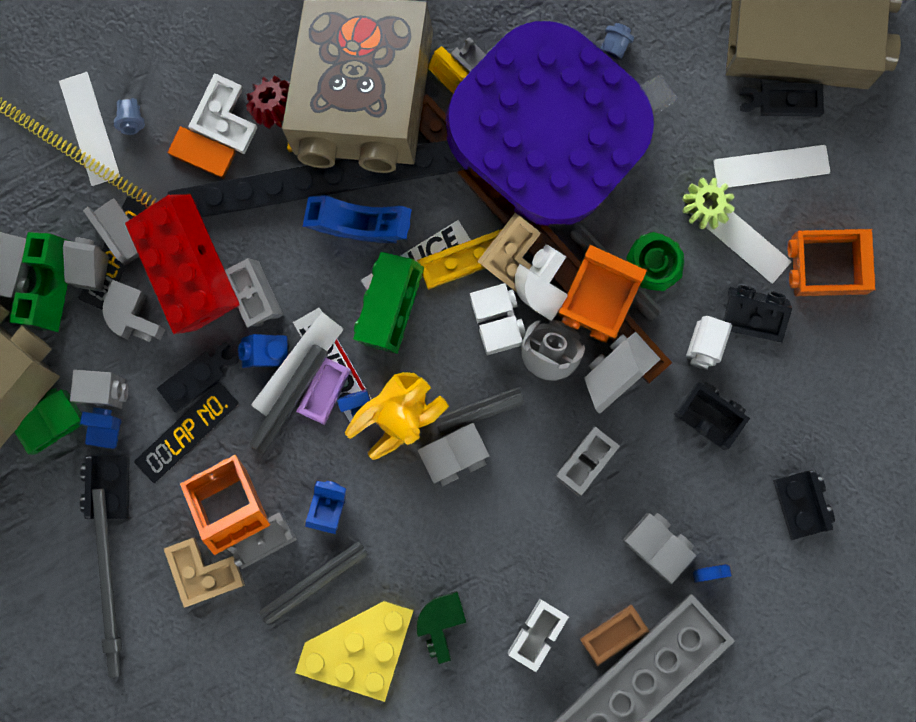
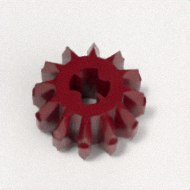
M275 75L270 81L263 77L262 84L259 86L252 84L254 92L246 94L249 101L246 104L247 111L259 125L263 124L266 128L271 129L276 124L282 128L290 83L285 79L281 81Z

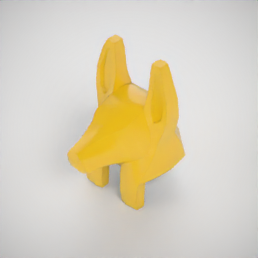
M402 372L394 374L381 393L365 403L356 412L345 431V435L351 439L376 422L385 433L368 452V456L375 460L394 451L404 442L407 445L414 443L420 438L419 428L433 423L449 405L442 396L437 397L430 404L426 405V393L431 389L427 381L415 373Z

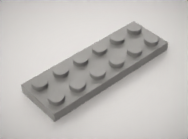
M689 594L554 722H650L731 646L735 640L692 594Z

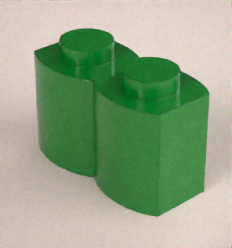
M57 388L49 390L41 399L42 401L26 415L14 431L27 454L36 455L62 437L82 426L80 424L82 413L77 405L70 401L71 395L68 391L63 389L58 391Z

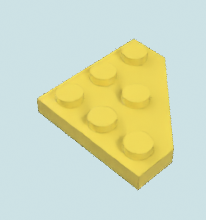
M383 601L310 639L304 644L295 673L385 702L414 610Z

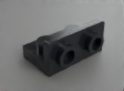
M739 285L738 288L729 287V300L723 321L732 324L730 332L783 343L792 311L790 301L786 299V296L777 292H768V295L757 293L754 288L745 285Z
M85 457V463L81 464L80 469L81 480L85 482V494H81L80 511L84 513L85 519H94L92 489L100 488L105 489L107 519H129L130 457Z
M813 469L773 480L791 540L833 530L832 523L835 522V516L832 507L829 504L826 505L823 493L826 492V487L821 474L817 475L816 470Z

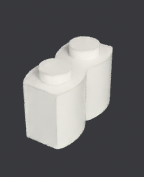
M703 316L700 321H697L686 354V358L691 360L690 365L708 370L709 366H715L716 363H720L732 324L710 316Z

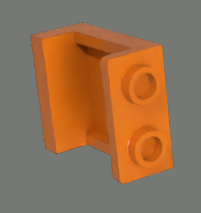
M590 245L568 292V297L558 312V316L563 318L561 323L576 330L580 326L591 330L590 336L604 343H607L608 339L614 341L647 270Z

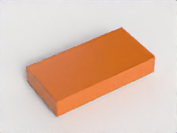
M180 126L167 153L169 156L224 179L236 151Z

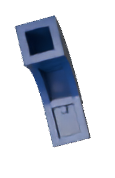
M327 195L308 197L303 227L354 240L375 243H397V240L407 239L412 209L404 206L368 207L344 202Z

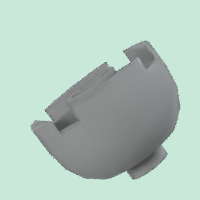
M541 320L535 321L528 327L522 341L521 354L524 365L528 371L544 380L557 381L568 377L579 366L585 351V346H582L579 341L581 336L576 330L557 320H550L549 324H540Z

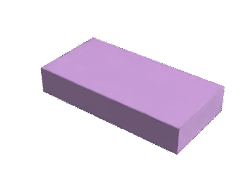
M326 358L310 382L296 412L325 425L351 369Z

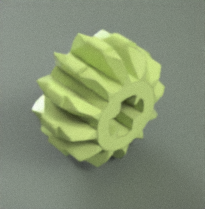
M701 178L698 181V186L691 184L688 187L690 194H685L682 198L685 203L689 204L683 208V213H693L689 223L692 224L699 219L700 229H704L708 222L712 229H716L719 224L718 221L725 224L729 220L726 213L734 211L735 207L729 204L734 199V195L724 194L728 185L725 183L720 188L717 187V178H712L709 185L704 178ZM708 199H711L714 203L707 209L703 204Z

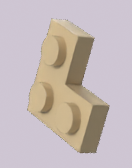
M514 213L477 262L517 293L515 288L517 268L519 264L527 269L531 268L532 265L522 257L541 233L520 215Z
M195 538L164 548L184 608L245 586L239 567L234 563V556L205 566Z

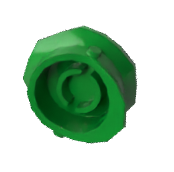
M655 232L641 235L636 239L626 259L627 262L647 270L640 284L641 288L665 291L682 278L684 253L677 242Z

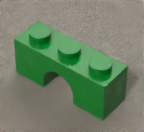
M27 233L22 262L34 268L36 272V285L29 294L15 292L9 323L23 325L35 330L59 331L68 286L64 275L63 244L64 240H70L49 233Z

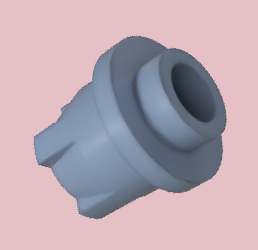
M615 23L614 26L609 25L606 27L605 32L607 35L600 50L609 57L621 60L628 44L633 43L634 36L630 34L631 29L629 27Z
M137 99L118 100L116 102L117 117L114 119L115 129L125 135L138 133L144 128L145 121L141 117Z

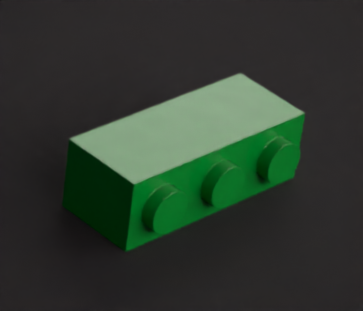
M380 252L378 260L373 265V277L369 289L363 297L364 305L360 318L357 319L354 325L353 340L367 347L398 354L425 267L414 259Z

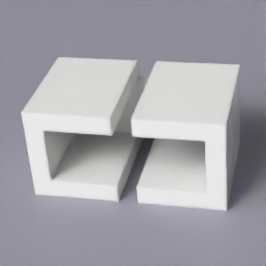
M506 283L470 293V301L477 324L507 315V318L479 325V332L486 356L521 346L522 337L525 336L526 331L522 319L516 320L513 308L518 307L513 289L508 291Z
M539 599L525 622L530 628L528 631L523 628L521 629L510 647L508 655L537 672L551 648L544 640L548 637L555 641L569 616Z

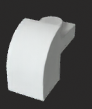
M545 244L544 248L535 254L532 261L533 265L530 269L519 264L515 274V288L518 296L524 303L552 321L568 297V294L550 283L566 256Z

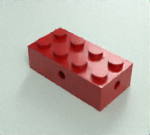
M191 194L167 195L125 223L173 334L197 331L240 305Z

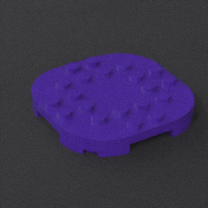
M551 21L526 23L508 32L457 86L449 103L445 118L448 145L460 165L466 170L470 167L515 206L513 210L515 213L530 222L549 226L550 224L571 225L592 214L644 155L651 142L654 129L652 107L639 83L583 34L567 25Z

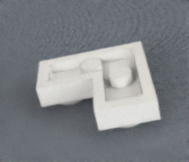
M214 73L188 127L200 135L245 154L257 130V126L231 114L243 91L242 85Z

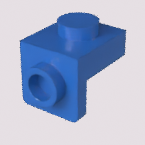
M252 334L243 337L238 347V356L242 361V368L280 367L288 356L287 336Z
M93 407L92 413L82 412L80 424L88 426L85 444L115 449L117 447L121 419L111 416L112 410Z
M316 481L314 496L306 518L305 527L336 534L345 504L346 488L332 481Z

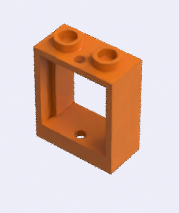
M872 229L797 231L792 236V240L788 241V257L793 258V270L789 272L790 288H794V296L867 295L875 290ZM852 243L854 284L806 286L804 244Z
M236 454L180 483L201 539L214 555L270 526L250 476ZM240 481L250 504L210 524L201 501Z

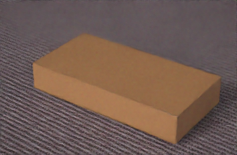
M630 604L580 638V641L596 665L599 666L648 633L649 629L633 605Z

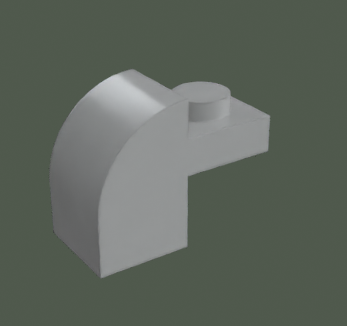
M112 280L103 302V316L106 324L114 333L128 340L132 330H134L133 336L150 342L152 337L161 341L165 329L160 325L138 317L147 298L146 294Z

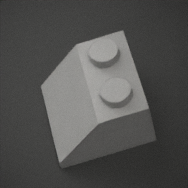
M636 332L628 338L624 334L621 335L609 346L613 350L610 355L605 358L601 354L589 365L592 371L584 379L595 410L599 414L661 360Z

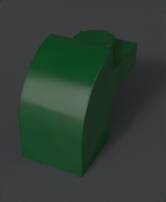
M458 591L430 600L421 610L417 620V636L431 635V639L426 640L431 659L437 657L439 664L451 661L443 629L466 623Z

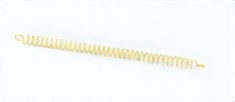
M4 101L0 107V112L2 114L5 113L6 117L9 116L11 120L14 119L16 123L19 122L20 126L23 125L25 129L28 128L29 130V127L33 125L35 119H32L29 123V126L25 127V124L29 121L30 116L26 117L24 124H20V121L25 117V113H23L20 116L19 121H16L15 118L19 116L21 110H18L14 118H11V115L16 110V106L12 108V110L10 111V115H6V112L11 108V104H8V106L5 109V112H2L1 109H3L7 103V101ZM37 122L34 125L33 130H29V132L33 131L34 135H38L39 138L42 137L43 139V137L47 134L49 128H46L43 132V135L39 136V133L43 130L44 125L40 126L38 133H34V130L39 126V122ZM51 131L47 139H43V141L47 140L48 144H52L53 147L57 148V146L61 143L63 137H60L57 144L54 146L53 142L57 139L58 134H56L53 137L52 142L49 143L48 139L53 135V131ZM65 140L61 148H57V150L61 149L62 153L66 152V156L71 157L72 154L75 152L77 146H75L72 149L71 154L68 155L67 151L71 148L72 143H70L67 146L66 151L63 152L62 148L67 144V140ZM79 149L76 153V156L74 157L76 162L80 161V165H84L85 168H89L90 171H94V174H98L99 177H103L104 180H108V183H113V186H117L118 189H122L123 193L127 192V195H131L132 199L136 198L137 202L141 201L142 205L146 204V208H149L155 203L156 198L152 201L151 205L147 207V202L151 199L152 195L148 197L145 203H142V200L147 195V192L143 194L142 199L137 200L138 196L142 192V189L139 190L136 197H133V193L137 190L138 186H135L132 193L128 194V190L132 187L133 183L129 185L126 191H123V188L128 183V180L124 182L123 187L119 188V184L122 182L124 177H121L118 184L114 185V181L118 178L119 173L116 174L112 182H109V178L113 175L114 170L110 173L109 177L105 179L104 177L109 171V167L105 170L104 175L100 176V172L105 167V164L101 166L99 172L95 173V169L99 166L100 161H98L94 169L91 170L90 167L95 162V158L91 161L90 165L86 167V163L91 158V155H89L86 158L85 163L81 164V160L85 157L86 152L82 154L80 160L78 161L76 160V157L81 153V149Z

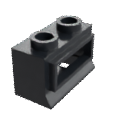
M698 382L673 415L721 449L727 450L750 418L744 414L746 409L733 400H730L728 403L719 396L721 392L716 387L707 382L704 385ZM696 396L734 422L727 433H724L689 408Z

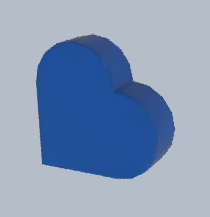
M728 564L701 568L692 572L694 583L732 576L730 565L728 566Z

